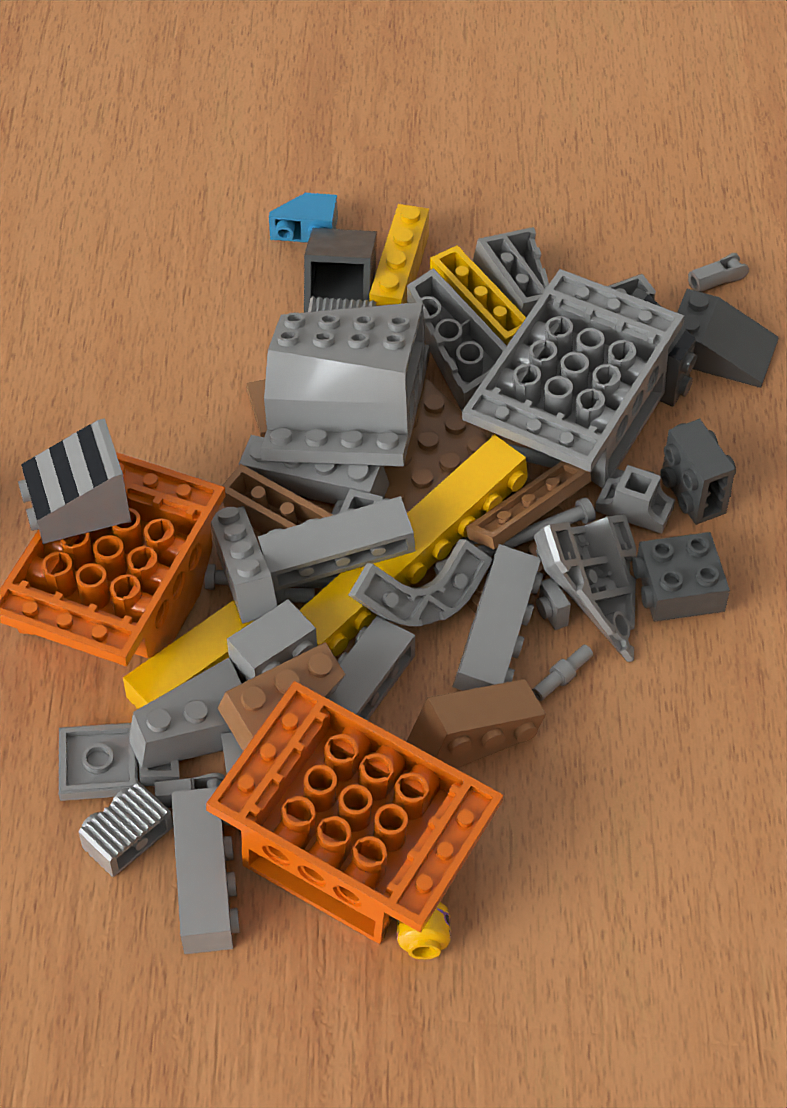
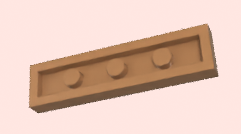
M564 461L559 462L466 527L468 539L493 550L497 549L499 544L503 545L513 536L590 483V472Z

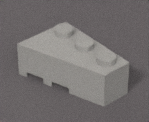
M532 227L479 238L473 262L527 317L549 285L546 270L542 268L540 261V247H537L535 242V228Z
M230 657L133 712L129 741L141 768L148 767L149 769L169 764L171 761L178 759L182 761L223 751L221 734L229 733L231 730L219 712L218 706L226 691L242 684Z

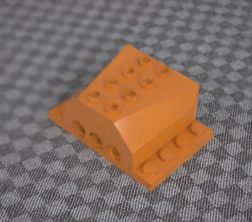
M116 452L123 473L131 521L45 544L42 543L38 529L0 588V623L17 628L19 633L37 635L127 667L134 654L145 658L153 657L173 643L200 596L213 547L210 523L226 497L223 486Z
M294 681L206 803V811L241 830L242 866L376 943L381 944L393 917L416 931L422 932L500 807L504 795Z

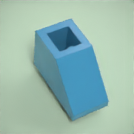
M305 192L270 211V240L308 243L312 228L336 229L338 220L337 195Z

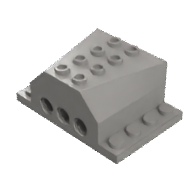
M559 269L463 409L462 420L590 472L591 481L603 488L608 477L612 478L614 471L618 469L665 393L668 350L684 325V315Z
M423 302L305 313L295 312L280 315L267 354L264 393L267 431L260 448L261 461L404 466L430 358V347L425 345Z

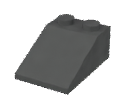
M686 289L677 313L684 315L683 327L696 339L693 354L697 355L693 370L761 388L779 337L720 297Z

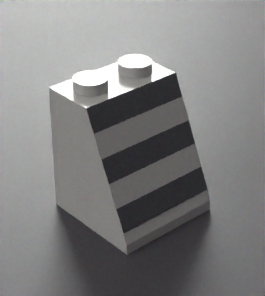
M105 418L89 424L21 464L25 478L18 481L23 503L31 501L32 508L26 509L31 531L39 529L43 544L131 521L123 473Z

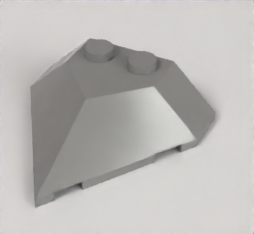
M626 514L607 516L584 526L571 527L569 522L543 527L534 535V539L537 545V556L541 558L545 572L582 609L627 662L634 661V647L629 644L628 638L630 630L635 629L636 578L630 575V562L633 557H636V545Z

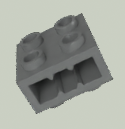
M701 419L689 423H681L668 431L667 443L664 447L663 468L660 470L663 484L667 488H671L677 497L680 509L683 513H688L695 525L726 514L734 475L736 474V466L733 459L723 452L718 445L714 432L708 430Z
M711 532L639 542L638 555L632 559L633 572L636 579L641 578L643 585L641 587L642 603L644 608H650L654 622L725 612L730 589Z

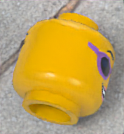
M442 902L438 904L421 933L397 920V940L400 947L408 952L409 956L423 960L432 959L439 956L441 951L448 947L451 940L450 913L448 907Z

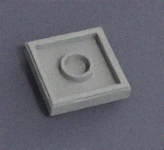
M131 723L59 728L60 801L115 797L122 789L133 787L138 782V760L129 741Z

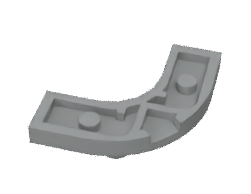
M459 539L442 570L433 581L421 587H409L401 584L374 564L366 563L348 596L390 622L407 626L431 624L451 617L469 601L493 559L467 540Z

